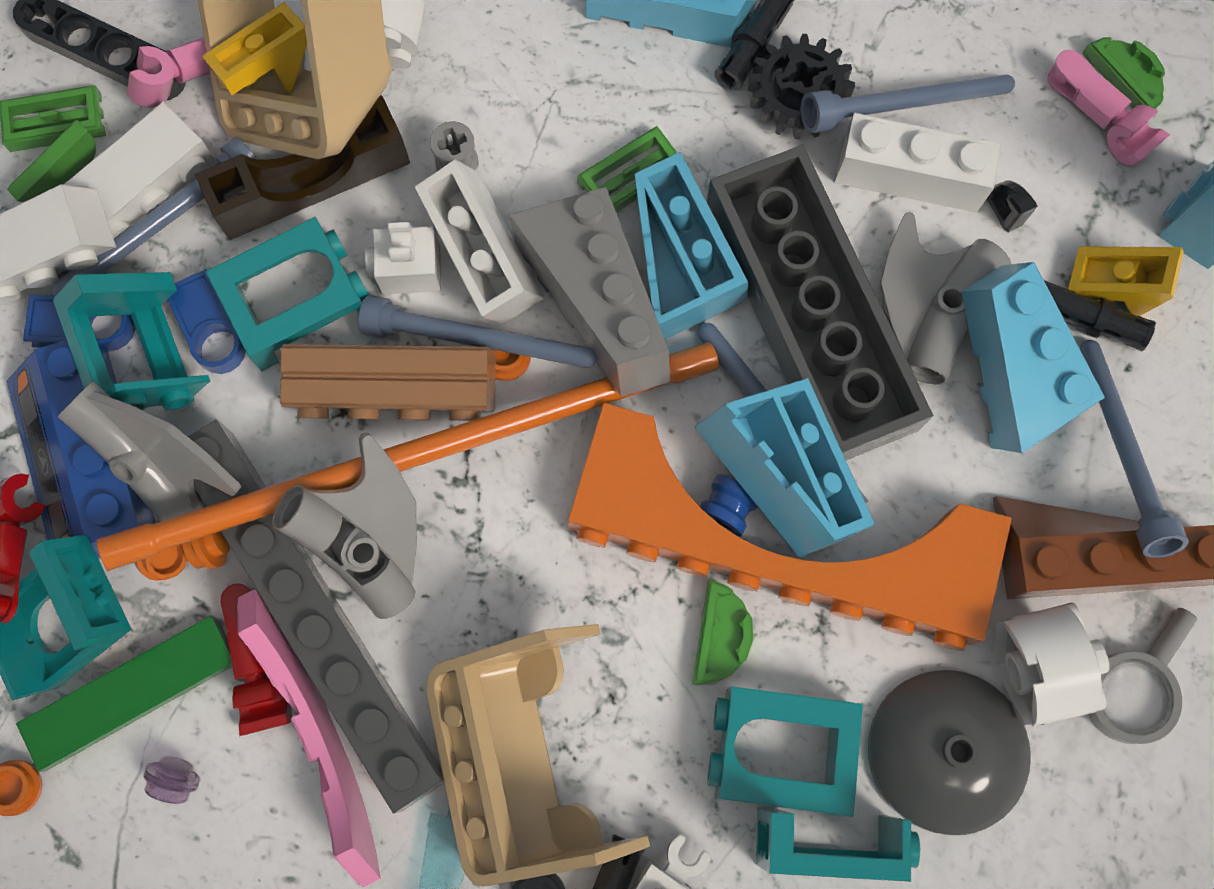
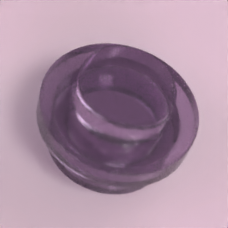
M165 756L160 759V762H152L146 766L143 778L147 781L144 791L150 797L162 802L172 804L185 803L190 793L198 789L201 779L197 773L192 771L193 765L190 762L178 757Z

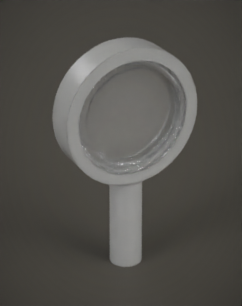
M1178 608L1148 654L1129 651L1108 656L1109 671L1100 674L1102 689L1106 698V708L1088 714L1093 724L1104 735L1121 743L1146 744L1162 739L1176 726L1182 710V693L1175 675L1167 666L1198 620L1193 613L1184 608Z

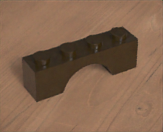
M381 95L343 150L337 155L314 159L293 154L277 159L261 160L241 154L200 171L195 176L213 218L228 239L232 240L410 164V160L399 129Z

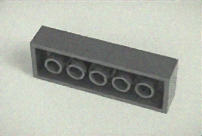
M804 145L710 179L706 202L748 281V298L788 384L809 379L845 460L918 432L934 415Z

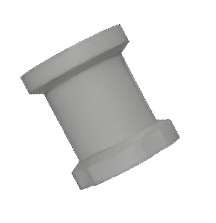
M456 121L445 122L437 126L430 138V147L435 156L436 170H440L455 159L476 170L479 163L474 149L475 142L471 130L463 123ZM451 134L453 141L448 142L447 135ZM458 150L457 155H451L452 151Z

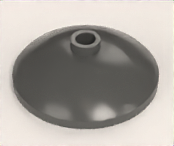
M952 670L931 671L902 682L880 704L872 720L868 737L869 765L881 795L902 818L911 820V824L930 832L944 835H966L987 829L1003 819L1013 809L1027 784L1031 764V751L1024 724L1016 716L1011 702L1002 692L987 681L965 672ZM956 741L962 742L967 749V755L961 762H957L951 755V747Z

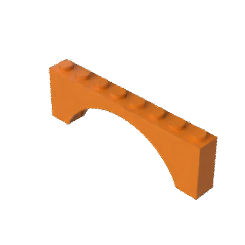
M603 403L569 515L568 526L569 530L577 532L576 539L592 546L605 548L607 541L627 546L626 554L640 560L656 562L658 556L678 561L676 568L692 575L707 577L708 570L729 576L727 583L740 589L758 591L759 585L779 590L778 598L792 604L809 606L811 600L831 605L829 613L853 621H861L862 615L882 620L881 628L886 631L913 636L914 630L934 635L933 643L938 646L965 651L966 645L970 646L985 641L1012 518L960 503L948 511L921 538L887 554L849 562H818L779 555L739 538L718 524L689 496L676 478L665 457L658 438L654 416Z

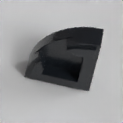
M1010 180L994 185V189L987 197L990 206L1007 232L1023 226L1038 207L1032 196L1021 185Z

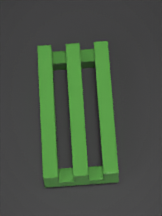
M96 85L0 101L3 145L9 152L50 146L76 120L84 126L93 138L106 136L105 127L101 122V119H104L103 109L99 102H102L101 92ZM87 104V108L65 112H58L56 110ZM41 112L39 116L13 120L14 116Z
M658 126L577 175V183L586 192L606 187L610 195L633 181L635 173L677 152ZM657 144L660 148L641 161L627 167L622 173L603 185L597 187L595 182ZM636 182L610 197L616 212L638 199Z

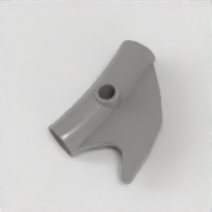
M907 212L902 217L888 250L879 288L888 322L916 380L927 384L941 385L947 383L957 353L969 330L961 291L1000 266L1011 264V261L1000 246L987 239H977L972 245L947 254L935 255L928 253L920 245L914 214Z
M94 381L58 415L60 420L109 464L110 470L119 480L127 483L160 522L205 507L204 502L194 487V479L201 480L230 496H235L241 488L239 482L217 461L173 424L130 404L113 399Z
M362 433L359 436L362 472L357 482L350 487L337 490L307 489L301 485L292 487L277 505L272 525L274 529L305 547L332 568L359 595L375 617L388 619L404 611L415 598L416 591L412 582L417 547L416 500L397 466L375 438L369 433Z

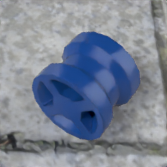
M721 474L716 475L711 484L713 492L710 498L702 501L699 507L718 524L736 536L741 537L747 527L745 518L748 512L756 510L758 506L737 480Z

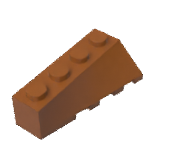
M999 496L993 497L995 513L1012 518L1002 560L1007 599L1214 585V525L1183 527L1189 541L1183 550L1163 558H1148L1143 555L1136 536V531L1139 528L1137 520Z

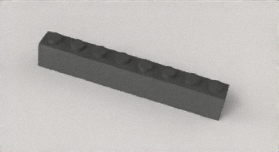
M217 419L187 436L205 450L241 485L240 490L235 496H230L201 480L194 479V487L206 507L266 488L234 434ZM274 514L222 530L221 532L392 813L395 814L406 810L443 785L444 778L441 767L305 548L273 528L272 520Z

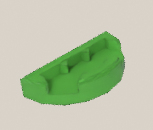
M1103 37L1086 46L1082 52L1083 55L1106 80L1132 101L1130 104L1132 109L1137 105H1147L1157 109L1163 102L1164 85L1162 78L1165 75V69L1156 54L1141 42L1134 40L1130 44L1120 40L1110 41L1112 38Z
M78 120L74 121L9 185L7 190L17 201L26 202L56 186L64 185L93 161L96 154L95 139Z
M711 579L707 582L692 685L714 684L731 676L746 661L753 643V621L743 601L733 593L729 586Z

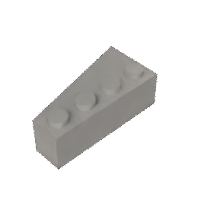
M603 187L509 214L515 242L525 261L529 262L534 269L538 281L546 292H550L561 307L563 316L572 328L575 327L585 341L586 347H590L595 351L598 357L597 364L618 394L622 397L669 383V349L607 188Z

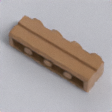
M283 344L281 347L280 371L282 378L280 379L281 407L297 408V418L329 419V409H348V419L379 420V410H398V420H429L430 411H449V421H473L481 417V411L494 412L495 350L489 347Z

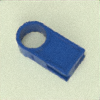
M207 269L175 283L177 291L168 299V302L194 359L209 372L224 374L240 366L245 358L246 350L205 272ZM217 332L233 334L235 342L229 356L217 362L203 359L202 346L209 336Z
M29 295L23 340L25 342H32L31 346L33 348H41L66 340L53 302L54 295ZM121 315L122 322L120 328L108 338L96 339L98 344L108 352L116 351L126 346L133 338L136 329L131 315ZM97 316L89 317L91 325Z

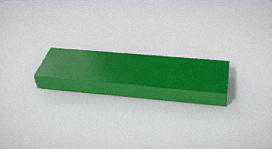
M210 615L17 722L16 725L38 772L48 771L230 669L232 662L228 640L217 618Z

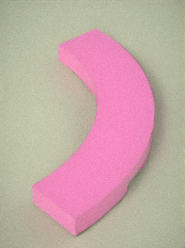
M254 589L238 597V635L260 663L273 686L296 711L297 715L292 717L291 720L301 739L309 762L317 760L319 763L321 798L328 821L333 857L359 885L365 887L381 879L369 819L355 774L322 696L263 599Z

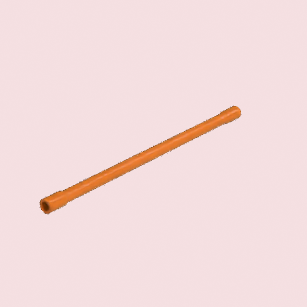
M705 342L669 354V383H680L717 371L719 361L713 345L710 342ZM605 377L383 450L397 466L398 470L402 472L602 406L603 403L615 402L669 383L621 397L609 379ZM361 457L158 523L142 524L99 538L96 542L103 565L107 571L155 556L162 550L274 514L282 497L296 485L315 490H337L350 487L361 476Z

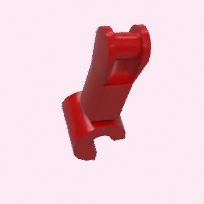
M20 473L0 481L1 623L11 621L18 607L19 578L27 538V529L20 526L36 520L45 508V505L38 502L20 508L14 501L15 491L27 485L29 474Z
M235 583L227 586L222 592L220 603L225 626L228 630L227 639L234 679L244 682V684L234 686L232 696L233 709L239 708L240 719L238 726L240 737L291 723L292 708L273 686L270 679L266 678L267 675L260 663L238 635V597L252 590L246 585Z

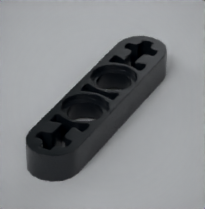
M18 0L13 9V18L16 24L30 40L127 87L129 73L138 70L137 58L139 47H156L59 0ZM46 14L55 24V27L53 29L49 23L41 19H35L33 22L31 20L35 15L43 17ZM82 28L91 30L90 38L86 43L80 46L68 44V39L75 30ZM123 47L132 50L131 57L126 63L116 66L109 64L110 54L114 50ZM174 78L171 94L167 100L177 97L184 90L186 82L180 84Z

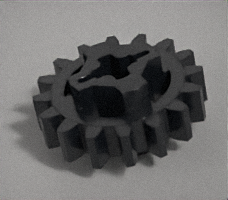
M802 33L799 44H793L787 35L782 36L779 50L769 43L765 46L764 58L756 57L754 60L753 74L750 75L748 91L753 92L750 106L751 109L763 108L759 120L762 124L768 123L772 119L777 122L776 134L780 135L788 127L793 129L794 139H800L802 131L805 129L801 118V102L806 93L829 90L832 91V94H838L841 98L852 96L855 82L848 79L853 68L851 64L839 65L843 52L840 48L831 53L825 51L827 39L821 38L815 46L809 44L807 34ZM781 67L782 73L776 74L774 81L770 82V77ZM821 132L811 134L816 138L820 136Z

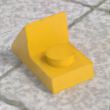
M283 2L202 55L213 74L232 96L243 88L255 83L258 78L267 72H270L282 88L290 94L307 47L305 24Z
M1079 246L1068 289L1096 300L1106 298L1111 301H1124L1131 314L1141 316L1174 297L1184 251L1182 247Z

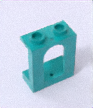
M316 216L205 271L249 358L261 371L280 363L274 351L280 349L283 344H290L355 310L359 313L362 305L361 301L369 295L356 270L348 274L344 271L339 260L348 255L334 229L324 233ZM314 252L328 258L332 263L333 277L327 289L311 299L261 324L259 323L240 286L241 283L303 253Z
M170 272L75 274L53 299L84 389L94 381L113 399L130 404L141 410L147 407L163 406L164 410L172 411L192 404L195 400L194 396L211 382L208 375L187 377L162 305L177 291ZM131 315L154 380L113 383L107 371L89 317Z
M87 534L40 541L29 551L36 568L19 582V600L14 617L8 623L0 622V676L12 701L58 689L132 630ZM49 599H51L70 640V643L59 652H54L47 648L38 632L37 618L39 610Z
M733 686L728 688L726 698L717 697L713 729L722 731L720 753L711 752L707 784L709 786H716L715 797L719 799L854 817L863 704ZM757 719L829 728L825 784L761 776L748 772L739 763L735 755L734 742L738 731L744 724Z
M757 808L756 865L769 874L911 882V867L917 868L919 865L920 841L918 833L911 831V820L878 815V851L794 847V814L779 809Z

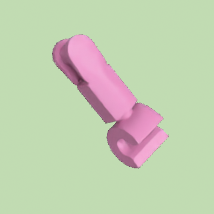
M204 37L168 49L166 52L151 46L139 47L137 58L138 70L129 73L127 95L130 99L140 106L156 107L163 101H167L171 94L174 78L178 83L182 84L209 74L210 68L202 55L207 53Z
M1065 50L1057 56L1055 66L1048 73V83L1053 89L1073 101L1079 109L1103 130L1113 125L1107 133V145L1110 152L1119 162L1127 166L1138 164L1170 136L1163 129H1154L1146 124L1156 116L1158 110L1147 105H1137L1132 110L1127 111L1132 101L1101 74H1098L1079 52Z

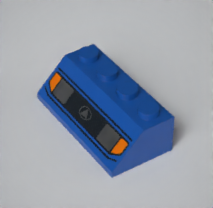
M67 339L35 349L6 382L37 502L45 505L41 518L47 540L87 534L99 559L101 557L97 547V539L142 524L156 523L153 512L135 491L112 473L109 464L58 418V415L84 390ZM99 345L109 376L113 383H117L109 353Z

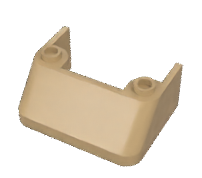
M198 0L206 51L212 50L274 9V0ZM301 0L311 71L304 69L306 58L304 53L293 90L290 94L282 88L270 72H267L258 78L255 83L243 88L232 96L210 70L217 114L225 133L231 139L238 137L246 143L314 159L339 154L386 88L391 75V61L387 54L381 0Z
M599 624L544 629L438 663L428 675L426 693L460 862L465 875L478 886H491L598 866L650 847L648 835L603 844L598 820L588 807L578 803L564 806L559 805L536 699L553 694L561 685L564 669L559 647L601 635Z

